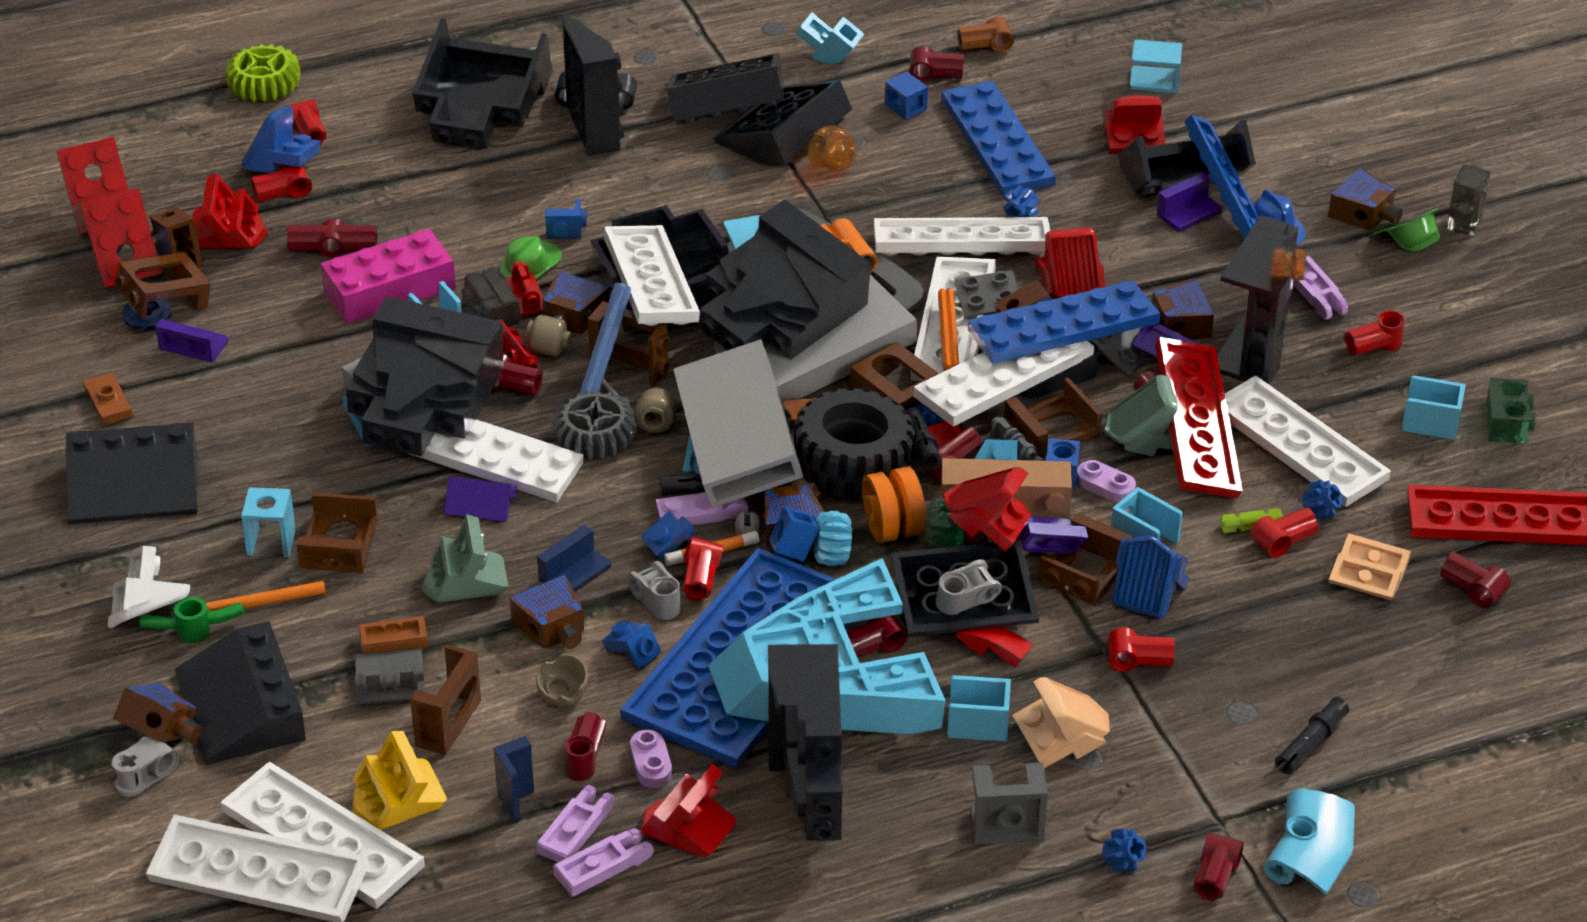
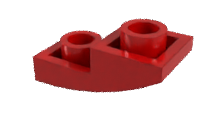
M1004 627L959 631L956 635L967 648L975 651L980 656H983L988 649H991L1002 661L1009 663L1014 668L1033 647L1032 643Z

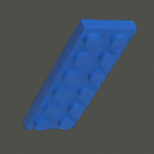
M994 81L942 91L941 101L1002 196H1005L1010 190H1015L1018 186H1021L1022 189L1034 190L1055 185L1056 175Z
M1132 280L1103 288H1095L1091 291L1074 295H1066L1062 298L1041 301L1033 305L1012 308L1004 312L983 315L979 318L968 320L967 330L991 363L995 364L1157 324L1160 320V313Z

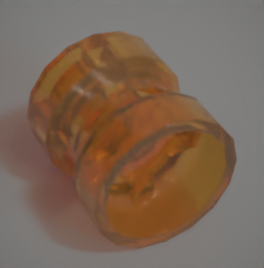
M1273 248L1272 279L1291 277L1293 280H1304L1306 266L1305 249H1295L1293 252H1286L1283 248Z

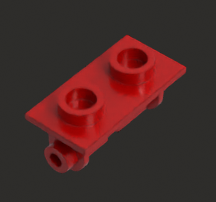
M514 263L511 269V277L504 279L518 315H533L543 312L544 298L534 274L529 273V268L525 263Z
M499 320L502 322L503 354L507 355L513 361V364L537 369L539 359L530 349H526L527 345L519 336V332L514 328L507 327L502 320Z

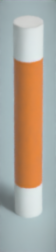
M752 531L713 541V543L723 545L722 552L757 544L759 543V536L757 531ZM686 548L664 554L666 565L671 566L683 563Z

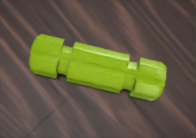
M1279 508L1267 509L1266 513H1264V510L1237 513L1238 516H1235L1234 513L1224 514L1221 516L1220 526L1223 533L1226 534L1237 532L1236 529H1240V532L1251 531L1252 526L1262 517L1270 516L1277 520L1283 517V514Z

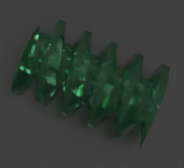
M943 496L935 498L931 503V507L926 511L925 549L965 545V531L949 517L951 511L946 508Z

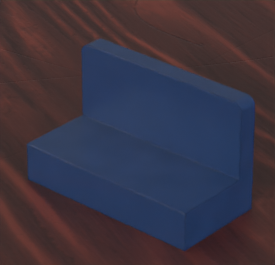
M583 525L537 556L538 580L545 583L565 575L574 592H576L610 569L611 561L594 550V532L586 525Z
M526 736L493 748L497 796L513 821L521 819L519 798L534 793L532 750Z

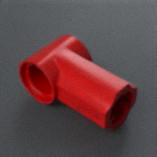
M311 99L287 105L293 107V129H296L298 134L308 135L312 140L320 141L321 146L322 142L327 139V135L320 121L315 100Z
M283 165L280 171L252 177L251 187L258 203L285 195H290L293 198L305 197L312 190V182L303 165L300 167Z
M1384 311L1379 314L1377 322L1344 332L1347 351L1351 356L1377 348L1387 351L1399 349L1403 342L1404 316L1397 311Z
M1309 508L1300 509L1277 520L1270 516L1262 517L1252 526L1250 537L1271 558H1278L1289 550L1292 543L1318 533L1319 524L1316 521L1315 514Z
M691 536L683 560L686 570L682 591L686 593L687 598L696 601L709 598L712 592L714 574L721 559L723 545Z
M1126 627L1116 628L1108 636L1109 665L1116 671L1128 672L1136 668L1138 664L1174 665L1175 638L1138 636L1134 630Z

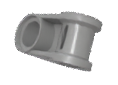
M976 560L964 567L946 572L941 576L936 605L941 612L955 615L979 604L992 601L1001 593L1002 585L991 577L987 571L988 565L984 560Z
M655 561L651 564V567L638 573L635 571L628 573L627 582L632 594L651 611L654 617L660 620H671L679 616L681 613L680 585L661 562Z
M147 735L144 736L137 743L113 757L112 767L118 777L115 781L116 791L126 797L141 794L145 789L174 772L179 763L180 756L178 752L164 742L157 741Z

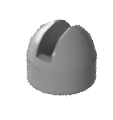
M743 511L738 514L735 520L736 534L740 535L757 531L759 535L761 525L758 515L752 511L751 513Z

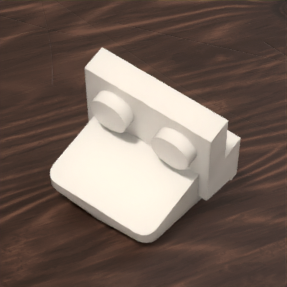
M141 546L130 553L128 577L114 583L112 612L108 616L109 628H114L124 621L169 604L177 603L189 594V584L153 581V575L157 576L160 568V556H156V547Z

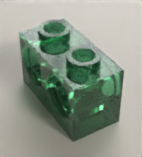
M1490 377L1486 398L1489 441L1527 443L1528 432H1534L1535 413H1530L1533 410L1534 394L1528 392V380Z

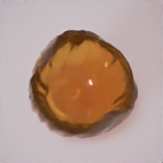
M836 125L823 126L814 134L810 141L808 159L813 166L818 168H828L831 171L845 170L855 160L857 150L855 140L843 127Z

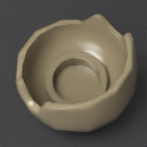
M561 653L555 661H545L536 677L538 694L549 705L567 707L575 704L582 698L588 687L589 676L586 664L579 657L568 653Z

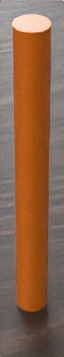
M324 581L207 602L206 605L208 611H215L240 602L243 609L326 594Z

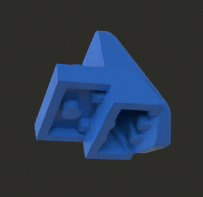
M286 105L272 111L268 115L242 159L241 164L247 170L265 173L275 172L283 165L300 167L320 152V141L312 140L310 136L303 134L292 136L293 107Z
M1154 536L1129 539L1121 537L1115 563L1118 566L1112 594V603L1116 607L1155 619H1163L1166 616L1176 587L1186 589L1189 577L1185 574L1188 559L1184 555L1174 553L1173 550Z

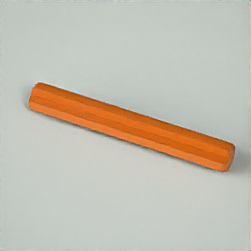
M941 288L938 291L943 371L959 364L954 291L951 288L946 290Z

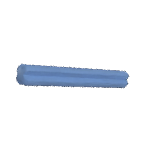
M622 283L614 284L579 395H585L586 390L589 393H597L600 390L632 291L628 285Z

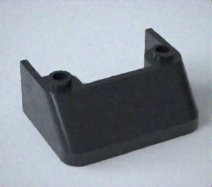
M1247 120L1240 121L1225 135L1218 136L1238 176H1242L1256 164ZM1139 136L1118 155L1120 166L1135 193H1141V197L1157 195L1159 190H1165L1202 172L1210 177L1206 164L1199 157L1200 152L1197 146L1191 140L1145 147L1143 136Z

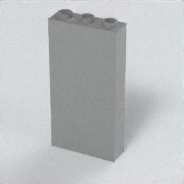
M870 275L868 305L790 360L782 353L775 351L770 344L764 347L781 403L782 399H800L850 375L851 366L895 342H898L905 348L916 343L917 319ZM717 341L714 342L715 355L726 351Z
M761 339L674 368L702 483L712 508L803 478L771 365Z

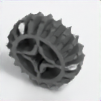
M586 390L585 395L575 393L573 399L565 398L564 404L557 406V411L554 413L553 435L559 447L574 451L575 453H581L583 457H588L590 461L595 457H599L603 461L607 455L615 458L616 452H625L626 446L632 445V440L637 431L636 416L634 410L630 407V402L623 401L622 396L613 397L612 392L601 394L600 390L597 393H589Z

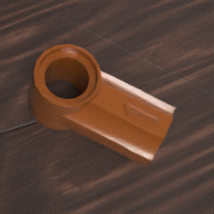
M993 17L986 24L964 26L957 29L960 51L993 48L997 52H1004L1009 50L1015 41L1007 21L1002 17Z

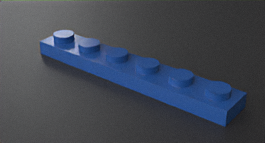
M1191 114L1184 121L1189 131L1188 136L1197 146L1200 152L1199 157L1206 164L1210 172V179L1218 187L1221 193L1220 198L1231 212L1232 222L1239 228L1243 236L1242 241H1244L1259 218V214L1211 122Z

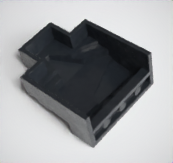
M441 18L412 92L416 112L432 114L429 125L433 141L443 144L450 143L470 148L487 149L496 124L523 128L525 120L530 115L536 95L545 94L553 72L547 34L541 33L536 50L450 38L447 21Z
M784 199L759 216V226L754 237L720 259L719 265L706 273L705 294L711 301L701 308L700 329L707 337L713 338L722 345L726 351L761 339L764 347L770 344L775 351L782 353L791 360L868 305L871 263Z
M664 205L611 220L612 226L662 225L698 309L701 310L703 306L711 301L705 294L706 273L719 265L720 259L729 254L728 245L703 209L674 217L668 206ZM600 237L590 240L596 267L604 284L609 286V293L612 294L614 284L622 282L605 239ZM628 300L626 309L633 311L630 301ZM621 322L624 331L637 328Z
M1260 215L1220 277L1221 282L1249 290L1247 309L1217 355L1222 375L1244 382L1257 376L1270 385L1281 364L1286 317L1296 271L1297 226Z
M386 296L372 319L374 338L353 371V378L346 388L348 413L363 416L361 419L363 443L422 457L435 432L465 439L504 369L502 322Z
M838 644L768 645L769 771H782L786 798L791 799L797 816H804L806 841L842 840V734Z

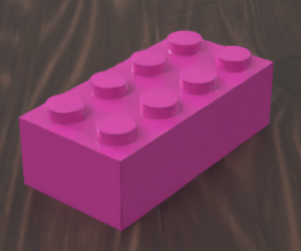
M430 229L418 231L408 236L393 239L386 243L364 248L360 251L320 263L323 290L346 324L375 315L386 296L408 301V294L413 293L418 300H423L439 294L438 282L444 281L451 290L456 289L454 261Z

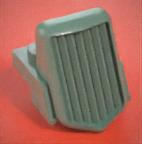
M1166 375L1155 376L1115 405L1109 411L1104 433L1115 442L1124 444L1126 451L1154 456L1158 448L1173 451L1169 425L1178 411V402L1170 377Z
M466 514L455 539L442 536L430 560L431 567L421 586V591L434 602L500 595L506 590L508 580L504 559L500 554L484 550V533L480 529L478 517Z

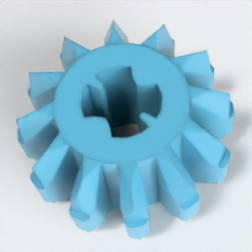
M839 511L821 512L816 519L820 529L814 539V557L818 564H826V566L845 565L850 558L852 541L851 519L847 513H839Z

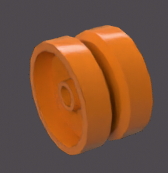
M910 466L891 470L889 478L883 472L863 477L862 499L865 516L870 532L878 544L897 540L899 531L905 538L925 533L926 508L923 492L916 473Z

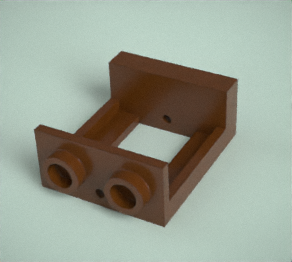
M185 252L119 262L118 275L115 277L117 290L122 293L131 308H134L142 319L147 317L148 302L186 296L196 310L208 308L211 283ZM172 266V281L147 283L136 277V274L141 271Z
M604 301L588 318L590 359L608 303ZM625 309L622 323L652 333L648 338L649 351L616 340L610 357L649 370L650 386L654 387L661 377L667 375L670 369V360L668 359L670 338L667 336V323H658L654 326L638 324L634 311Z
M895 342L850 367V390L853 391L854 388L860 389L865 386L869 390L879 393L883 398L887 396L893 399L895 405H900L907 411L921 404L919 400L913 397L914 386L939 373L901 344ZM900 362L920 377L922 381L901 391L883 376L898 368Z
M1069 378L1064 379L1062 395L1035 405L1025 407L1016 397L1005 400L1004 418L1008 420L1011 428H1016L1019 433L1024 435L1025 440L1029 444H1033L1036 447V452L1041 458L1047 456L1049 440L1048 432L1040 422L1059 415H1071L1081 422L1080 427L1076 430L1053 439L1074 440L1083 443L1100 436L1102 413L1099 407L1094 405L1085 396L1083 390L1077 387Z
M312 492L313 514L306 536H299L297 542L299 568L363 573L378 522L376 497ZM341 521L352 522L358 528L355 540L325 538V535L332 524Z
M1077 513L1071 520V525L1085 526L1088 538L1075 554L1055 553L1052 558L1041 555L1038 581L1096 605L1116 580L1118 566L1115 563L1121 537L1129 539L1134 538V536ZM1083 550L1110 560L1097 577L1070 567Z
M448 644L444 647L447 680L438 694L433 695L416 689L410 698L415 746L442 755L448 753L481 702L477 653ZM456 698L466 700L450 724L449 709Z

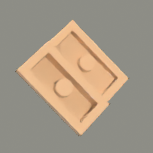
M1348 533L1342 552L1338 553L1329 577V583L1392 601L1409 563L1411 551Z

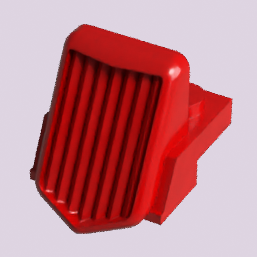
M1134 95L1117 98L1107 105V110H1102L1104 135L1107 136L1109 154H1120L1139 136H1143L1145 147L1166 144L1161 111L1162 102L1159 97Z
M217 173L207 176L203 205L195 209L192 215L199 248L252 249L257 247L268 235L266 225L258 214L257 204L243 188L232 191Z
M1091 227L1053 230L1045 234L1044 257H1035V269L1041 275L1042 286L1050 297L1062 298L1066 295H1074L1091 291L1095 288L1106 287L1103 264L1099 261L1096 233Z
M1014 467L961 482L943 494L945 506L951 511L949 517L972 538L981 530L1001 549L1006 551L1013 545L1031 516L1025 505L1013 498L1028 472L1023 468Z
M712 764L698 782L687 773L666 798L649 806L644 811L639 832L642 835L644 834L647 837L702 858L709 857L736 824L735 817L712 799L719 790L715 782L723 774V771Z

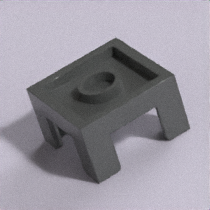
M1043 762L1027 763L1025 768L1028 784L993 786L991 767L989 765L973 766L972 781L975 803L970 805V816L975 845L1044 841L1048 791Z

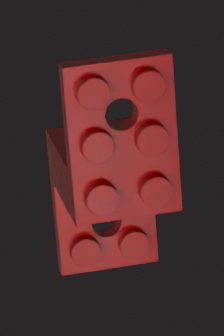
M111 137L56 151L79 236L89 235L103 289L116 286L115 277L118 275L119 262H123L117 255L119 245L127 244L132 248L133 256L130 260L157 256L139 187L128 189L115 138ZM94 164L100 168L101 176L98 180L93 181L86 177L85 168L87 165ZM159 268L141 271L136 274V277L143 279L162 274V270Z

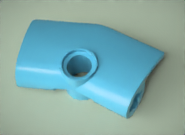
M1295 789L1291 791L1287 796L1285 833L1264 864L1266 875L1276 883L1288 884L1298 874L1312 883L1323 894H1328L1353 852L1354 804L1338 796L1310 789Z

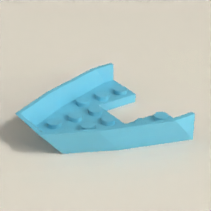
M883 558L797 597L742 632L709 664L708 667L726 714L768 722V645L838 644L841 730L914 734L941 729L946 700L925 653L920 652L859 663L843 624L902 614L903 603Z

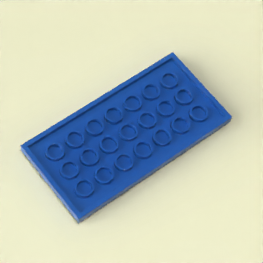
M757 548L620 709V719L646 730L657 731L666 739L737 769L768 731V722L727 715L708 665L742 632L797 597L836 579ZM855 622L843 624L846 632Z

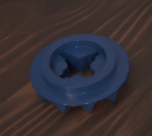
M166 300L148 302L147 314L149 316L145 319H142L135 309L131 308L129 302L122 310L125 325L131 326L132 330L142 328L144 332L148 328L156 330L155 326L160 319L167 320V318L171 317L170 305Z

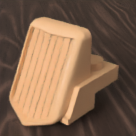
M1040 677L1033 681L1041 699L1012 715L1039 762H1043L1044 768L1071 753L1074 754L1076 759H1079L1107 743L1103 736L1109 734L1110 731L1109 714L1090 696L1046 677Z

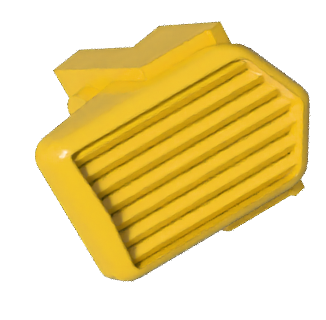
M391 731L379 754L366 755L353 777L356 787L353 792L352 813L381 831L384 828L407 821L408 819L440 809L447 799L430 763L426 759L416 758L413 748L410 746L403 731Z

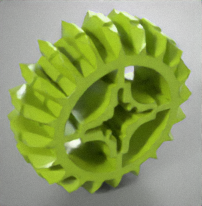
M261 43L260 46L254 47L251 45L249 49L242 48L240 53H234L232 58L228 59L225 75L227 85L236 97H242L243 101L252 99L253 103L263 100L265 103L266 100L272 99L276 101L278 97L286 98V93H293L294 88L299 86L301 70L297 57L292 54L291 50H284L283 46L274 47L273 44L263 46Z

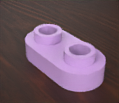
M1089 460L1078 466L1077 484L1081 488L1112 502L1119 503L1136 488V482L1132 476L1099 461Z
M641 730L635 733L630 740V753L639 782L643 786L652 789L666 786L672 779V764L663 736L654 730Z

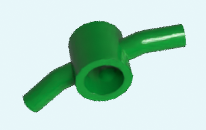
M187 597L178 601L175 605V616L162 617L142 614L140 627L159 630L177 629L178 636L183 642L198 643L207 639L210 635V624L223 623L244 614L242 604L238 602L220 610L208 611L204 600L198 597Z

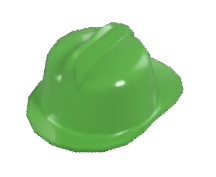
M1439 208L1431 210L1411 222L1372 233V235L1388 231L1401 248L1408 251L1422 250L1440 239L1433 214Z
M536 236L520 237L513 240L507 247L506 256L500 265V271L504 278L511 277L513 264L523 262L528 266L529 273H533L535 278L538 279L561 261L562 252L556 245L541 241Z

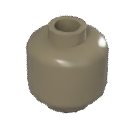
M539 315L534 321H529L525 334V343L529 344L531 352L549 357H557L562 349L569 348L571 332L567 331L566 322L563 319Z
M648 389L638 398L634 413L636 422L646 432L662 433L672 425L677 406L674 397L665 389Z

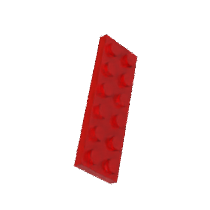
M1160 337L1155 344L1160 375L1170 377L1178 402V411L1169 425L1179 488L1237 499L1242 493V485L1216 347Z
M1408 485L1406 495L1411 537L1587 545L1586 492Z

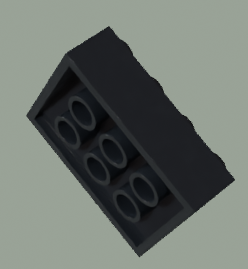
M562 16L567 111L588 156L619 151L620 139L624 138L623 126L619 122V116L623 115L622 102L618 98V93L622 92V83L617 70L621 69L620 55L618 52L614 53L609 41L569 16Z
M775 53L673 74L667 86L673 120H681L682 124L695 122L698 120V116L707 114L709 118H716L725 115L724 111L735 109L739 113L751 110L752 105L762 103L763 107L779 104V100L784 98L780 54Z
M840 80L783 86L784 98L779 100V104L770 107H763L762 103L757 104L713 139L715 143L760 163L783 166L790 163L795 154L808 149L814 139L826 135L828 128L841 123L844 120L843 117L852 110V107Z
M193 423L66 433L65 457L69 524L198 514V450Z
M1020 539L1015 540L1013 545L1006 551L1001 549L995 542L891 554L890 576L903 603L900 617L908 637L1039 623V615ZM984 560L988 565L987 571L991 577L1002 585L1001 593L988 603L979 604L955 615L941 612L936 605L941 576L946 572L964 567L973 561Z
M270 621L238 628L175 668L183 698L196 706L197 711L193 721L202 726V732L197 741L205 765L306 740L302 709Z

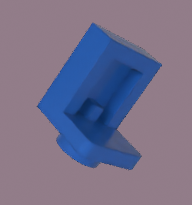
M575 199V209H545L546 239H581L582 227H587V209H581V199Z
M668 511L641 537L655 555L663 561L664 554L673 552L685 540L689 542V539L693 536L692 533L696 529L684 516L678 519Z
M622 621L611 628L612 632L601 640L607 652H628L635 668L644 667L661 652V648L649 623Z

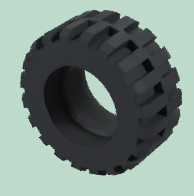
M844 388L837 389L834 393L829 391L822 393L818 399L814 397L801 408L795 420L793 444L803 478L810 484L815 481L819 492L825 495L833 494L838 499L849 497L853 498V500H862V480L865 475L883 472L889 478L891 470L911 467L915 430L907 412L900 405H895L893 399L887 396L883 398L874 391L868 393L856 388L853 391H846Z

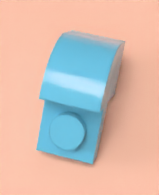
M813 13L809 15L796 31L797 35L816 49L811 57L826 64H836L843 61L864 35L863 32L844 17L832 29Z

